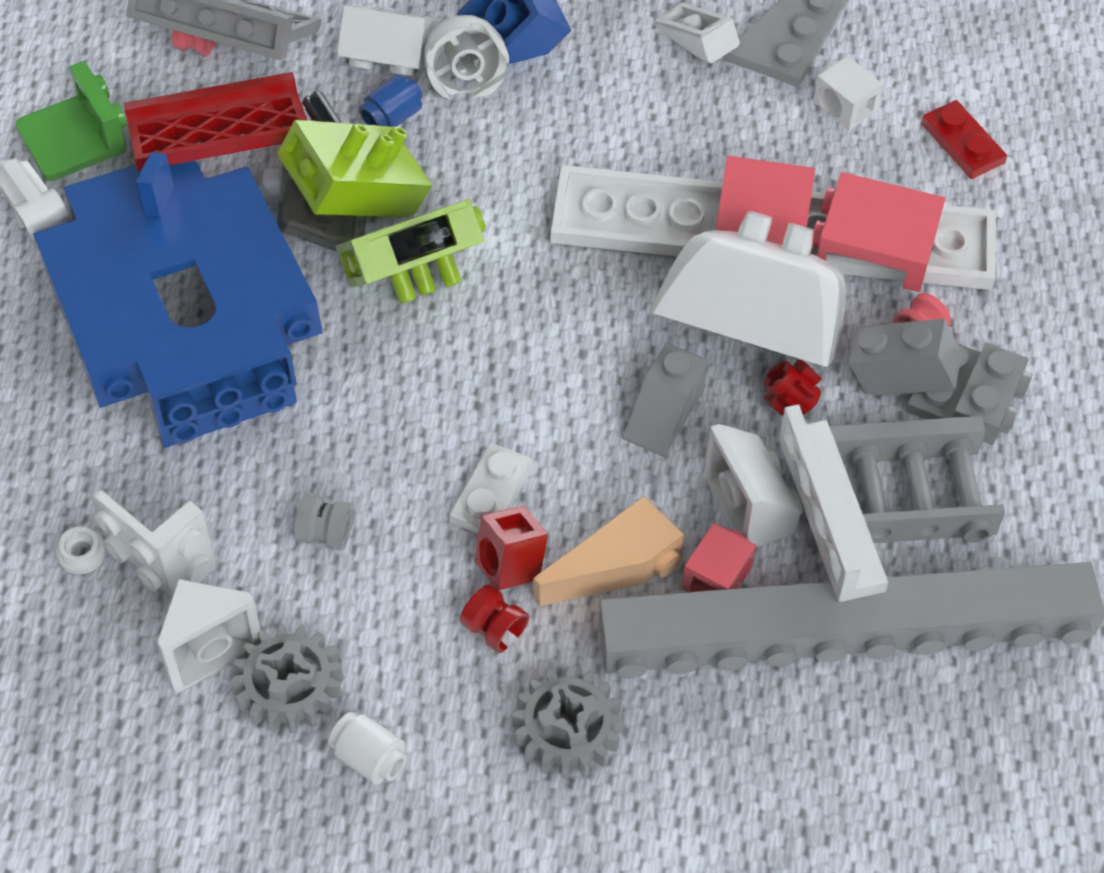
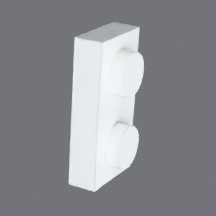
M490 442L449 515V522L478 534L481 515L511 508L533 468V459Z

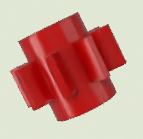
M797 359L794 365L786 360L781 361L773 366L765 377L764 387L769 392L764 395V399L781 416L784 415L785 407L799 405L804 415L811 411L818 403L821 389L816 385L822 379L815 373L813 368L801 359Z

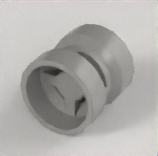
M304 494L299 503L295 518V541L312 543L315 540L325 542L328 548L344 550L354 522V504L344 501H336L330 504L325 503L320 496Z

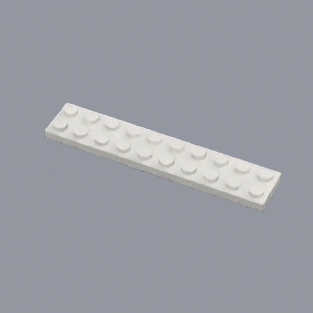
M561 165L550 243L678 257L686 243L693 236L709 230H716L723 182ZM812 191L807 228L814 230L817 220L826 221L827 214L821 213L826 192ZM944 205L923 283L992 290L995 281L996 210ZM812 247L810 254L817 256L818 248ZM830 252L826 259V262L837 267L845 275L904 281L906 271Z

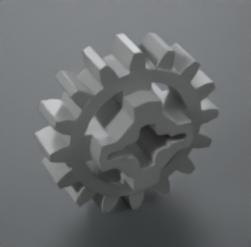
M281 624L278 626L277 636L270 637L264 630L260 631L261 643L255 646L245 642L243 650L246 659H234L233 662L237 676L231 678L234 694H238L236 698L239 709L241 711L250 709L251 723L254 725L267 718L270 732L274 733L281 723H288L291 733H297L298 721L304 719L310 726H316L315 713L320 710L330 715L333 708L329 697L338 698L342 695L341 683L338 680L343 679L341 663L336 662L338 657L335 646L325 647L324 636L320 632L313 635L310 639L307 638L304 625H299L295 634H287L285 625ZM306 658L312 659L318 665L321 672L317 671L316 665L307 663ZM254 684L259 685V689L269 692L268 700L257 692Z
M568 667L566 676L558 678L555 671L550 669L547 670V682L545 684H542L535 678L529 681V692L531 695L526 693L518 694L517 708L519 710L513 711V727L518 728L515 731L516 746H526L525 760L528 763L537 758L542 759V773L547 774L555 765L561 767L562 778H568L571 767H578L583 776L589 775L591 761L594 760L597 764L604 767L608 760L607 750L618 751L620 736L617 734L623 733L624 717L619 716L621 700L620 698L609 699L611 685L608 682L598 687L593 685L594 672L589 671L583 679L576 678L574 667ZM546 702H549L547 709L538 712ZM561 709L564 713V716L568 717L571 723H576V733L574 732L572 725H568V722L565 718H560ZM602 725L599 734L588 743V734L598 730V726Z

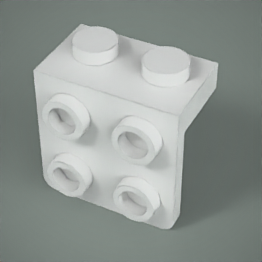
M99 490L92 496L97 511L94 519L104 532L106 538L102 542L105 549L117 562L122 564L128 559L137 567L135 570L137 576L151 591L156 592L161 588L173 598L179 579L199 583L208 576L216 559L204 513L190 500L151 532L104 491Z

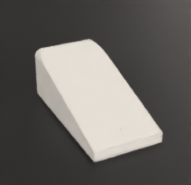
M681 3L653 22L667 37L696 57L709 63L715 62L734 50L740 43L733 18L686 3Z

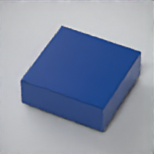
M151 152L136 180L145 216L161 217L174 190L167 155L164 153Z

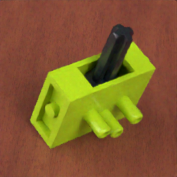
M314 91L311 95L305 96L302 104L312 121L295 120L277 155L314 214L408 217L416 214L432 184L404 144L408 137L406 131L401 127L342 123L323 92Z
M469 198L335 245L351 287L369 284L390 276L398 300L404 304L416 298L407 272L408 269L411 270L419 295L421 296L433 293L436 290L427 262L433 260L437 262L446 287L461 283L462 279L452 253L485 242L482 232L486 231V225L480 209L477 206L473 207Z

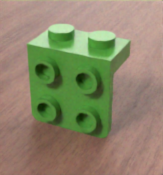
M85 60L69 66L76 96L20 117L15 123L20 137L41 174L48 181L57 180L127 152L122 128L127 126L124 112L118 102L110 103L108 99L110 98V93L101 74L94 76Z

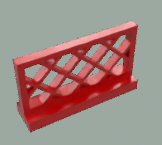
M293 72L124 103L137 171L142 170L151 152L166 154L169 165L279 145L283 143L295 120L308 121L297 93Z

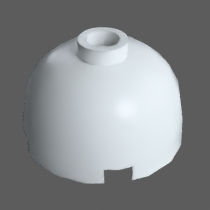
M457 15L442 21L431 31L424 45V67L432 87L443 97L451 100L449 95L475 91L471 98L490 95L502 84L505 78L503 73L507 63L509 65V54L501 35L486 20L473 15ZM453 72L456 77L462 80L475 78L478 84L471 90L457 88L451 81V73Z

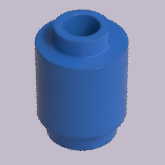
M397 74L364 98V104L359 106L360 116L367 125L398 127L422 109L421 99L423 98V93L419 85L412 78H405Z

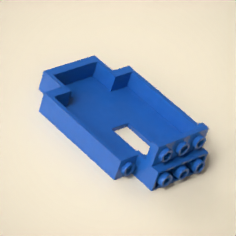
M196 160L169 165L174 190L161 217L145 216V213H143L136 186V180L141 171H137L136 165L63 187L74 221L33 233L44 269L99 408L145 393L164 448L178 443L190 442L196 437L222 428L234 427L245 420L269 412H278L286 406L297 403L294 389L297 382L291 352L287 345L323 334L317 300L248 166L205 179ZM196 266L216 310L213 317L200 326L181 327L171 321L153 279Z

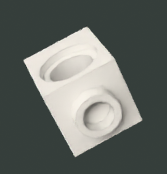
M846 56L833 66L828 65L820 71L815 80L816 88L813 102L826 113L831 111L829 115L847 130H850L878 111L884 84L850 57Z

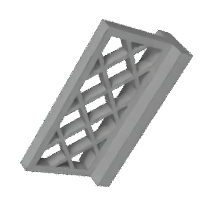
M128 0L126 17L277 60L286 58L289 43L317 33L322 19L255 0Z

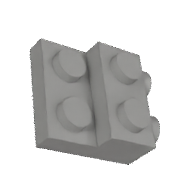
M985 342L981 352L958 344L962 356L956 389L912 393L906 412L923 419L982 416L986 431L983 442L994 445L999 431L1008 434L1018 411V408L1011 406L1013 398L1017 397L1023 400L1033 376L1032 373L1025 371L1029 358Z

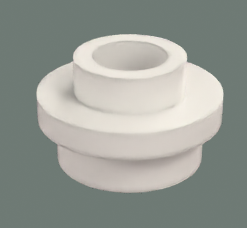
M74 527L66 531L61 536L56 548V556L60 566L72 574H86L97 569L106 556V549L102 543L104 540L101 535L87 527ZM87 547L90 549L84 555L73 556V553L78 548Z

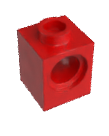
M524 505L481 515L474 562L497 590L533 582V578L542 571L548 533Z

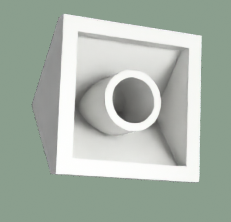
M179 579L157 641L167 677L175 695L232 664L234 659L244 657L243 645L245 642L255 646L261 643L259 637L261 630L256 606L249 592Z

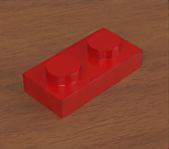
M958 100L923 115L921 124L970 179L976 178L1006 163L1008 155Z

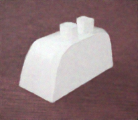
M749 211L741 223L738 232L709 230L693 236L686 243L662 284L650 310L651 313L821 366L828 367L837 357L846 306V284L842 273L837 267L816 255L810 254L813 243V229L789 223L783 244H776L766 241L773 218Z

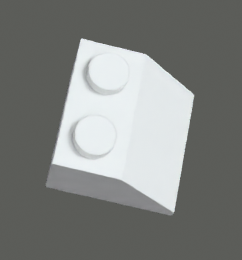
M343 5L337 56L349 58L348 66L373 69L374 62L389 64L390 73L413 76L414 69H425L424 45L431 31L440 24L441 18L366 6Z
M722 424L711 426L704 478L731 528L745 535L750 542L757 545L756 547L796 533L799 517L803 513L802 502L797 491L793 487L788 488L783 480L781 465L774 451H767L757 434Z

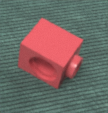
M713 523L684 567L682 588L689 592L739 589L740 585L736 583L742 584L753 567L757 545L750 542L741 532L734 529H725Z

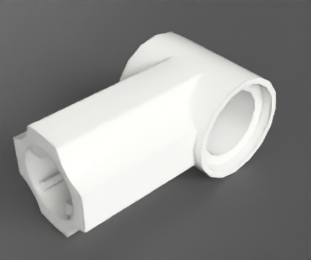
M14 158L1 165L0 191L12 207L19 227L27 229L30 243L35 241L33 233L71 222L66 206L54 188L47 189L28 161H19Z

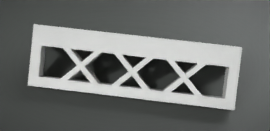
M799 405L785 407L779 441L837 601L843 602L885 593L889 582L827 420L806 424Z

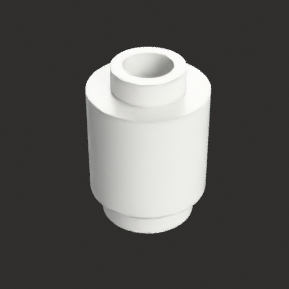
M353 712L345 714L330 733L328 744L335 750V757L375 785L381 784L384 779L387 781L394 780L406 764L407 756L404 754L406 748L405 741L365 714L359 716Z

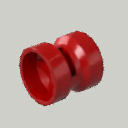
M490 584L484 585L469 599L459 618L460 623L473 633L480 632L484 635L486 644L499 654L508 648L501 641L506 631H510L518 638L524 632L530 619L529 614L518 605H508L504 601L503 594Z

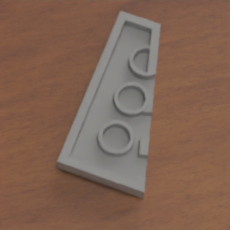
M779 0L739 37V46L724 55L723 60L799 87L849 0Z

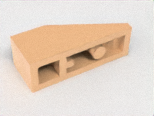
M643 496L534 577L533 600L539 606L645 584L657 574L664 578L671 574L682 560L681 553L684 534Z

